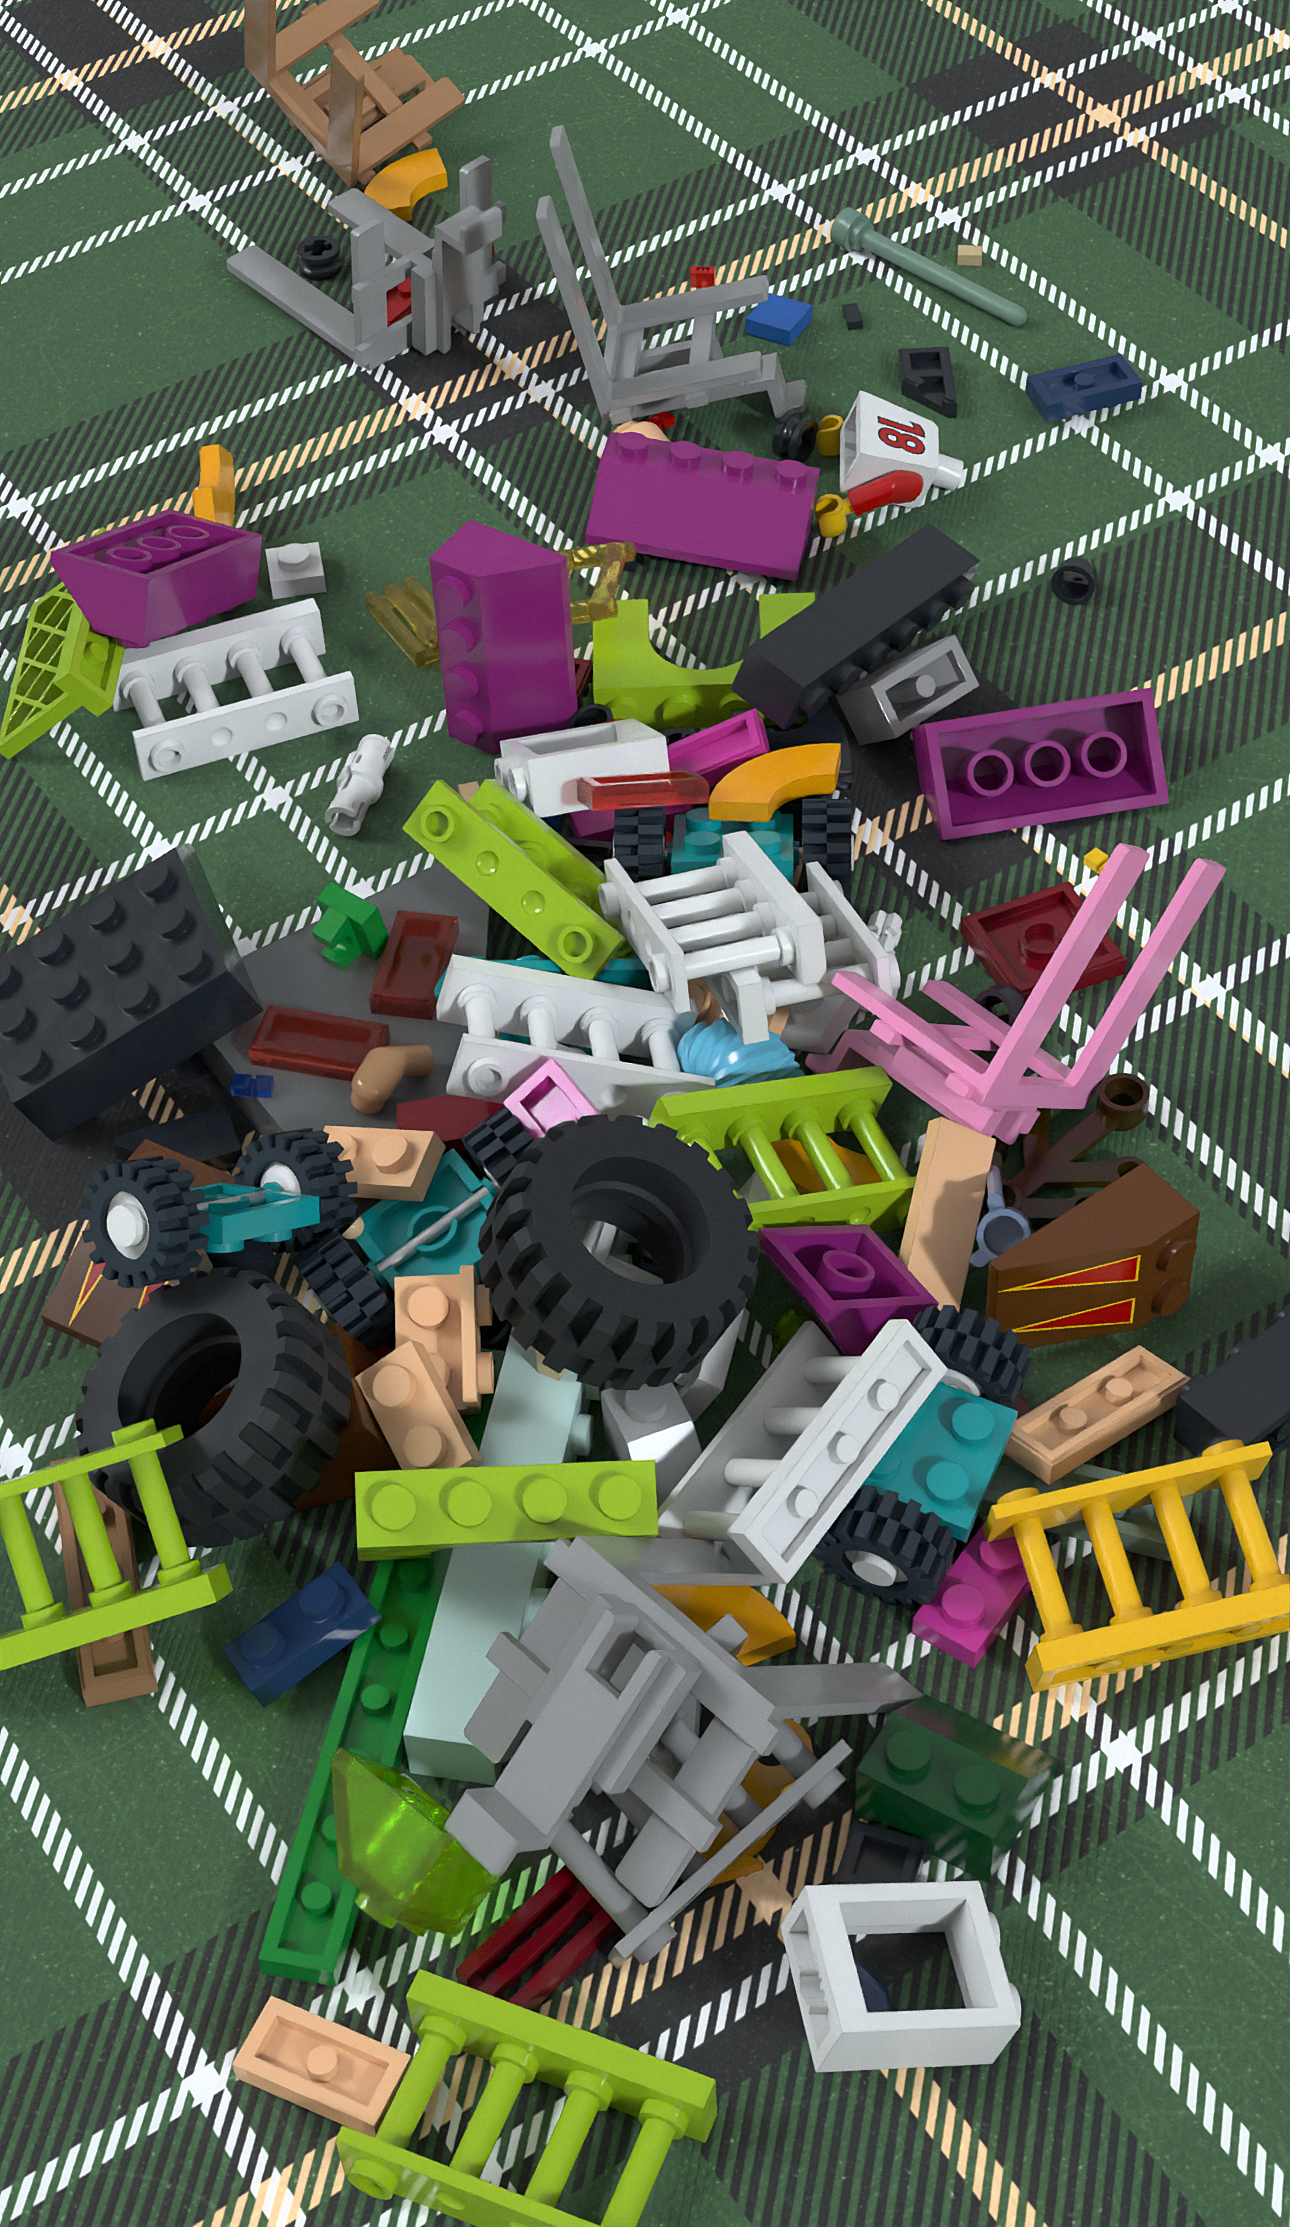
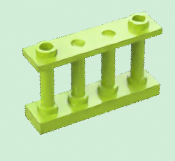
M442 779L436 780L402 827L407 834L568 975L595 980L610 959H630L638 956L614 920L606 921L603 916L599 902L598 885L606 883V875L497 780L485 779L469 802Z
M881 1065L660 1096L648 1120V1126L655 1128L657 1124L661 1123L677 1130L676 1138L691 1146L695 1141L710 1153L707 1160L717 1170L721 1169L722 1165L714 1153L715 1150L735 1147L744 1149L772 1199L747 1204L753 1217V1222L748 1227V1230L758 1233L759 1228L867 1224L874 1233L898 1228L905 1229L917 1176L910 1177L876 1120L878 1112L893 1085ZM839 1131L854 1132L883 1182L856 1186L827 1138L826 1133ZM787 1139L799 1140L828 1191L800 1195L770 1142ZM734 1189L733 1193L735 1194L737 1199H740L736 1190Z
M153 1418L111 1432L114 1446L0 1482V1531L26 1609V1613L20 1615L23 1627L0 1634V1671L216 1603L233 1591L225 1563L202 1570L199 1558H190L156 1453L157 1449L166 1447L184 1438L180 1424L157 1431ZM126 1459L128 1460L163 1568L156 1572L159 1584L137 1591L133 1590L130 1579L122 1580L88 1475L89 1471ZM58 1481L60 1482L95 1590L88 1593L91 1602L90 1606L68 1613L65 1611L63 1601H54L20 1496L21 1493Z
M419 1969L406 1995L413 2032L417 2033L421 2043L375 2138L342 2125L335 2139L343 2171L347 2175L349 2182L365 2194L378 2199L389 2200L393 2194H396L477 2227H636L672 2140H679L685 2135L706 2143L717 2117L716 2079ZM461 2051L490 2061L494 2071L448 2167L405 2149L450 2055H459ZM535 2078L563 2089L568 2098L525 2195L522 2196L481 2180L480 2177L523 2083H531ZM609 2106L638 2117L643 2127L599 2226L555 2209L597 2111H605Z

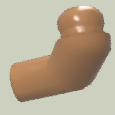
M426 1044L381 1046L369 1051L351 1083L352 1093L350 1099L355 1109L364 1114L378 1113L383 1109L385 1101L392 1096L401 1078L429 1076L434 1066L431 1048Z

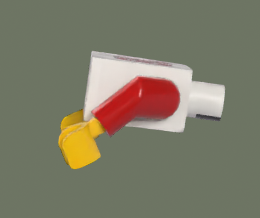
M860 390L845 421L838 415H828L822 419L819 425L820 431L816 435L818 451L823 456L840 454V492L848 495V498L843 500L834 494H825L818 499L815 511L820 534L823 537L831 538L841 535L847 528L846 515L855 512L857 516H861L882 506L892 504L915 508L921 505L931 484L954 491L959 484L964 463L961 460L939 453L938 426L933 421L903 409L896 404Z

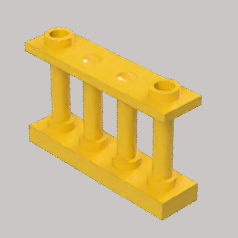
M1228 1440L1207 1448L1202 1452V1457L1044 1494H1039L1037 1488H1022L1001 1496L997 1500V1505L991 1506L983 1527L986 1542L1015 1536L1045 1633L1039 1638L1041 1643L1034 1645L1025 1664L1033 1693L1290 1631V1575L1281 1574L1249 1482L1260 1477L1273 1455L1268 1441L1244 1446L1242 1440ZM1217 1488L1222 1490L1253 1580V1584L1248 1587L1249 1593L1224 1599L1220 1591L1212 1590L1181 1499L1183 1496ZM1153 1504L1184 1596V1600L1179 1603L1180 1609L1153 1615L1151 1608L1143 1607L1112 1513ZM1081 1520L1085 1522L1115 1614L1109 1621L1111 1626L1086 1632L1083 1631L1082 1625L1073 1624L1043 1530Z

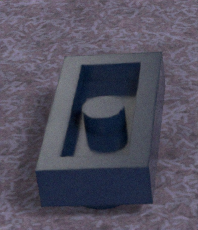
M1122 354L1027 376L1026 395L1046 422L1064 420L1074 415L1102 408H1112L1122 403L1141 399L1142 380Z
M338 1561L222 1650L249 1691L261 1706L265 1708L382 1618L341 1562Z

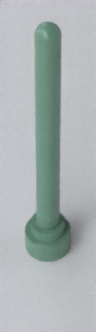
M847 207L836 216L830 231V239L833 244L849 252L855 249L858 251L867 249L1013 326H1021L1025 323L1027 312L1023 307L875 232L868 216Z

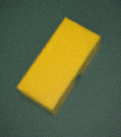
M1094 848L1084 856L1083 864L1100 875L1108 861V855L1098 848Z

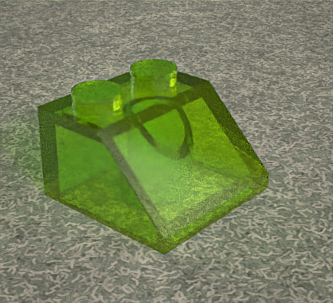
M340 1747L331 1759L339 1872L361 1890L354 1901L368 1915L389 1928H393L398 1921L405 1928L421 1937H424L428 1930H432L457 1938L501 1875H491L446 1832L445 1823L452 1812L408 1775L400 1770Z

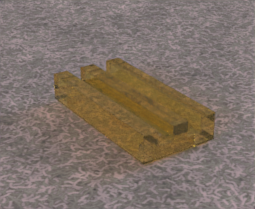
M411 575L403 578V588L399 589L394 583L384 586L385 595L380 597L373 590L365 594L367 610L415 666L419 668L439 660L440 653L433 597ZM396 607L409 622L410 628L417 636L422 637L431 648L426 650L391 609Z

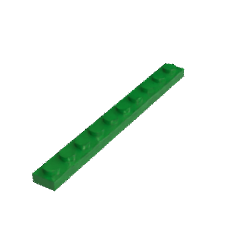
M481 1348V1352H492L495 1394L506 1351ZM482 1394V1414L460 1415L478 1451L482 1443L494 1394ZM453 1548L433 1551L430 1558L379 1561L368 1600L382 1619L355 1639L259 1953L258 1962L262 1974L337 1987L404 1754L405 1742L403 1734Z

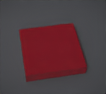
M1067 881L961 917L960 933L997 985L1011 984L1020 989L1026 1002L1084 902ZM1107 933L1104 935L1072 992L1125 974L1126 958Z

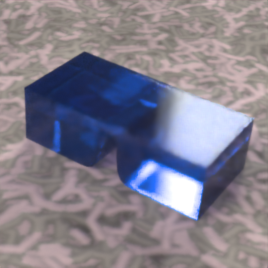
M234 1073L230 1088L232 1096L271 1098L275 1082L274 1077L270 1075H256V1078L253 1079L250 1074Z

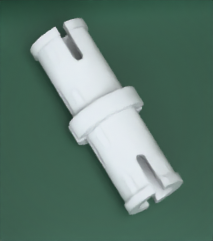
M376 734L364 736L358 745L352 763L345 766L337 778V794L325 813V822H332L329 828L337 834L343 836L356 834L362 826L369 805L376 803L381 796L384 785L383 776L395 755L394 747L388 748L391 742L383 736Z

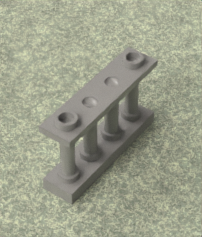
M727 1613L706 1634L741 1663L736 1655L740 1652L749 1635ZM688 1693L687 1696L685 1697L684 1701H685L687 1698H689L692 1694H691V1693ZM680 1706L657 1743L661 1741L683 1766L700 1739L683 1721L688 1714ZM782 1720L779 1724L786 1730L771 1753L796 1781L765 1810L739 1785L723 1809V1812L740 1832L708 1861L696 1851L679 1877L684 1883L651 1913L616 1879L615 1873L571 1824L570 1820L574 1814L570 1812L549 1846L626 1934L613 1947L607 1957L612 1965L619 1969L634 1955L641 1965L644 1966L678 1934L669 1922L802 1800L812 1811L825 1801L846 1780L837 1768L841 1766L853 1750L843 1739L818 1760ZM593 1782L590 1787L596 1795L604 1791L596 1782ZM629 1788L626 1789L625 1793L607 1794L640 1832L653 1813V1810Z

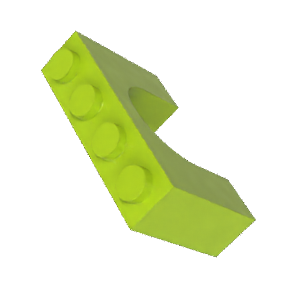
M815 593L759 595L760 639L815 602ZM648 599L593 601L594 704H602L609 707L614 719L621 718L625 720L634 718L654 730L675 727L710 728L731 719L732 709H755L730 690L743 660L730 666L709 670L677 666L659 656L650 643ZM758 711L764 725H776ZM802 716L793 724H806L808 718Z
M655 1459L355 1472L358 1561L430 1558L431 1552L436 1550L475 1545L556 1543L559 1538L568 1539L573 1543L577 1535L655 1538L658 1535Z

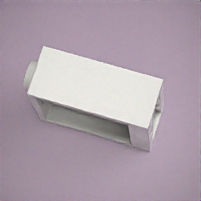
M634 718L500 741L502 758L495 759L494 762L496 780L539 818L615 805L616 801H638L672 795L666 736Z
M979 1881L806 1885L780 1926L815 2072L993 2064L1021 2026L1020 1997L1016 1987L1008 1981L999 1951V1925L994 1914L987 1909ZM945 1932L966 2009L867 2013L848 1935Z

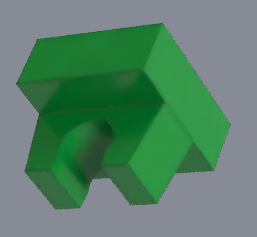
M330 882L316 898L322 918L311 933L316 941L326 946L320 953L323 961L342 971L360 954L364 953L377 960L390 946L391 940L377 906L333 882Z

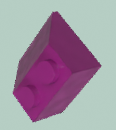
M867 1224L759 1228L758 1230L759 1247L784 1288L807 1314L809 1321H813L842 1356H862L889 1319H907L912 1325L920 1311L924 1313L926 1307L934 1305L938 1307L939 1305L938 1301Z

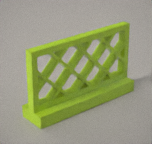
M103 527L92 536L101 534L103 532H106L107 530ZM63 582L36 601L31 607L0 730V754L8 760L79 707L84 706L98 717L113 706L125 647L116 643V637L93 630Z

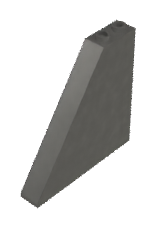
M441 862L364 898V900L378 907L391 940L390 946L377 960L362 953L342 971L323 961L320 953L326 946L316 941L311 933L320 920L241 957L264 1011L203 1048L197 1054L261 1136L301 1128H313V1131H323L325 1125L398 1129L396 1104L450 1095L447 1094L446 1088L462 1035L463 1033L469 1034L468 1026L438 1021L434 988L448 967L452 954L465 957L481 956L486 958V960H493L496 911ZM426 1044L431 1048L434 1066L429 1076L401 1078L392 1096L385 1101L383 1109L378 1113L364 1114L355 1109L350 1099L352 1093L351 1083L369 1051L381 1046ZM471 1154L459 1155L478 1178L479 1167L472 1159ZM348 1197V1201L357 1204V1209L354 1216L345 1217V1219L351 1223L383 1199ZM343 1237L363 1265L366 1266L370 1259L354 1239Z

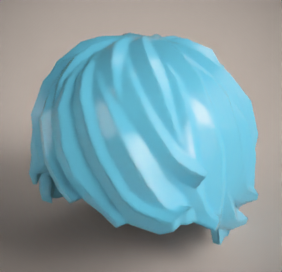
M724 1017L719 1021L715 1020L711 1026L706 1022L696 1024L684 1033L676 1049L681 1072L714 1078L716 1083L715 1089L802 1077L805 1075L799 1069L800 1065L794 1061L795 1053L780 1041L779 1034L769 1031V1040L744 1045L733 1026Z

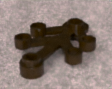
M1115 1073L1104 1078L1098 1088L1096 1110L1050 1148L1047 1126L1050 1123L1051 1108H1037L1041 1113L1028 1134H1021L1024 1170L1010 1181L1005 1180L1003 1163L1008 1157L1009 1144L992 1135L991 1138L996 1139L995 1145L997 1147L994 1148L991 1166H997L1000 1170L1005 1206L1021 1211L1029 1219L1030 1224H1049L1095 1193L1082 1192L1073 1196L1072 1199L1033 1198L1044 1188H1105L1142 1163L1147 1165L1142 1159L1132 1156L1119 1158L1115 1162H1077L1114 1130L1122 1132L1132 1130L1146 1118L1150 1090L1146 1082L1140 1077L1129 1073ZM987 1184L978 1226L982 1218L989 1212Z

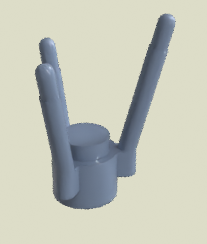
M990 1166L986 1178L989 1212L982 1218L977 1228L976 1240L979 1249L969 1258V1272L978 1270L990 1260L995 1259L1034 1234L1029 1219L1021 1211L1005 1206L1001 1175L997 1166Z

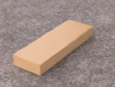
M938 1117L930 1120L928 1123L898 1259L938 1301L939 1305L937 1308L940 1311L944 1305H954L959 1313L969 1267V1258L973 1249L986 1189V1178L990 1170L996 1139L944 1117Z
M1138 1345L1018 1418L1004 1454L1050 1485L1174 1407L1179 1392L1191 1378Z

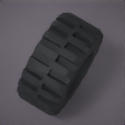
M607 1114L581 1116L577 1124L574 1120L563 1121L549 1128L544 1137L535 1138L525 1149L486 1211L487 1218L479 1232L478 1248L483 1257L478 1265L484 1287L494 1288V1292L489 1298L492 1307L500 1321L508 1319L514 1326L511 1335L525 1351L532 1346L545 1357L542 1361L543 1365L557 1373H561L564 1368L578 1374L577 1382L600 1387L604 1381H611L614 1390H639L644 1382H646L648 1387H659L674 1382L680 1373H689L702 1362L747 1305L746 1299L755 1288L758 1277L755 1262L760 1257L759 1243L756 1231L748 1230V1227L753 1222V1217L745 1198H736L733 1193L736 1187L735 1181L726 1169L722 1167L717 1170L707 1160L710 1153L695 1141L689 1146L676 1138L677 1130L661 1123L657 1124L655 1128L643 1125V1117L626 1114L618 1115L615 1121H609ZM573 1219L602 1221L630 1234L650 1253L660 1270L664 1284L651 1285L635 1282L606 1268L585 1247L577 1234Z
M238 1267L211 1268L209 1274L205 1271H194L184 1278H179V1284L176 1286L162 1285L149 1293L148 1298L150 1301L140 1309L132 1307L119 1320L123 1326L112 1339L106 1336L96 1352L100 1359L94 1370H87L81 1386L85 1400L84 1403L77 1404L76 1430L81 1434L76 1439L79 1456H83L114 1446L111 1432L153 1418L157 1431L180 1424L184 1438L166 1447L157 1449L156 1453L187 1547L191 1548L202 1545L205 1548H213L233 1544L234 1536L243 1541L266 1532L264 1524L272 1519L276 1522L283 1521L297 1509L294 1502L305 1491L309 1494L313 1493L323 1480V1477L319 1474L327 1460L335 1461L342 1446V1440L338 1434L340 1428L348 1426L351 1400L345 1395L352 1392L350 1366L345 1362V1350L338 1338L328 1330V1327L278 1283H274L264 1274L254 1270H240ZM237 1378L229 1398L220 1411L203 1428L191 1435L193 1427L207 1403L225 1385ZM127 1459L88 1472L90 1481L96 1489L149 1528Z

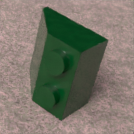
M926 1694L891 1713L856 1769L855 1816L870 1824L927 1839V1853L990 1884L1056 1772L1059 1759Z

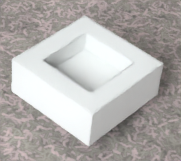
M318 542L306 544L293 543L283 547L265 549L273 599L326 592Z

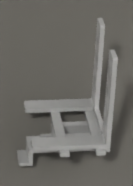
M563 125L553 127L550 149L607 324L608 333L604 359L550 195L539 198L536 218L602 420H611L612 425L632 421V418L684 407L688 409L708 405V402L768 390L776 419L781 418L788 411H794L799 414L803 413L806 403L805 380L785 383L777 352L761 355L760 351H754L723 358L719 340L715 336L717 312L768 300L769 283L766 275L625 306L619 303ZM694 317L692 340L642 350L644 328Z
M482 155L461 167L459 172L460 212L436 225L435 238L432 240L356 188H352L328 202V212L353 229L350 236L354 314L256 245H251L226 260L227 270L355 361V364L361 368L364 367L368 371H371L410 346H413L424 355H428L436 349L444 354L451 348V323L455 321L474 335L479 333L480 323L484 321V302L499 293V285L506 281V265L500 261L492 265V241L502 236V223L506 221V204L500 200L492 204V160ZM385 252L397 260L385 266ZM411 277L412 313L387 327L386 292Z
M577 1535L573 1543H571L568 1539L559 1538L543 1563L559 1578L520 1640L518 1641L509 1632H500L485 1657L500 1672L466 1724L464 1736L491 1762L505 1763L510 1759L530 1725H533L494 1787L467 1789L447 1819L445 1830L491 1875H502L517 1853L543 1850L549 1847L572 1809L579 1806L593 1782H596L607 1794L625 1793L626 1789L629 1788L653 1810V1813L618 1865L615 1876L646 1907H656L665 1900L695 1852H706L723 1827L717 1821V1818L759 1754L761 1756L770 1755L786 1729L779 1724L782 1720L893 1712L924 1695L883 1662L744 1666L651 1586H770L772 1583L767 1580L735 1542L713 1541L709 1539ZM634 1643L646 1655L620 1694L608 1682ZM691 1693L715 1717L675 1779L672 1780L648 1758V1755L687 1694Z

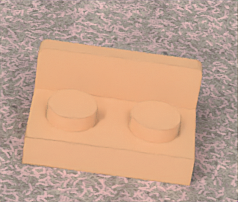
M474 1265L460 1266V1274L394 1277L396 1349L409 1340L422 1343L460 1415L482 1414V1394H494L492 1352H481L480 1326H492L493 1313L492 1305L489 1301L492 1295L491 1288H485L483 1284H479V1278Z

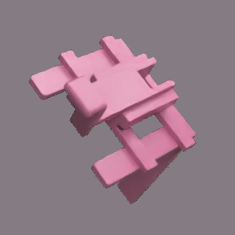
M1123 843L1116 846L1012 1027L945 981L928 979L922 992L970 1026L928 1023L862 975L855 972L837 971L831 983L881 1020H875L870 1030L846 1029L832 1054L809 1053L805 1064L816 1074L870 1067L872 1063L875 1066L881 1065L886 1074L949 1120L989 1137L995 1135L1003 1142L1013 1145L1019 1134H1028L1041 1113L1037 1108L1085 1109L1224 876L1226 868L1216 861L1202 858L1195 860L1072 1069L1040 1048V1045L1150 858V853L1139 846ZM970 1050L997 1051L989 1064ZM1027 1067H1029L1042 1077L1023 1076Z

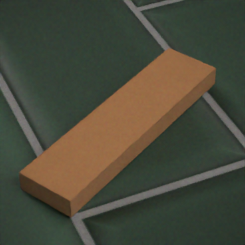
M80 1456L51 1461L50 1464L52 1466ZM58 1481L53 1483L70 1609L74 1611L90 1606L91 1602L88 1593L95 1590L60 1482ZM91 1482L122 1580L130 1579L134 1591L143 1589L131 1515L108 1499ZM148 1624L76 1647L82 1695L86 1707L159 1691Z

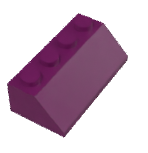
M610 431L599 463L585 543L797 581L813 522L820 468L805 466L795 460L776 461L753 457L744 451L734 450L725 452L702 448L688 441L674 443L647 438L637 432L618 433Z
M167 509L51 551L50 563L94 631L116 637V643L121 646L140 649L149 647L150 642L164 636L177 635L179 630L185 627L205 623L207 618L218 613L233 611L235 606L256 598L262 535Z
M469 519L429 557L448 733L450 737L458 739L464 744L472 745L491 754L498 755L501 754L500 741L569 729V721L578 710L567 556Z
M1152 687L926 723L911 729L920 787L940 841L1169 803Z

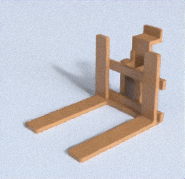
M244 0L245 67L290 119L291 127L299 129L315 147V155L318 158L322 157L350 189L358 184L364 191L370 181L377 175L373 168L409 143L417 152L430 145L433 138L427 131L464 105V95L448 77H443L434 82L413 56H405L398 46L377 60L367 63L342 34L347 28L377 9L380 0H326L319 6L315 2L301 11L300 19L277 34L276 0ZM325 45L332 53L331 66L301 86L287 69ZM409 96L411 100L403 104L401 101Z

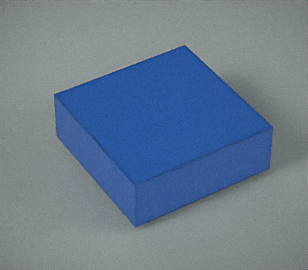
M769 293L768 300L759 303L746 317V334L790 346L812 321L813 305Z

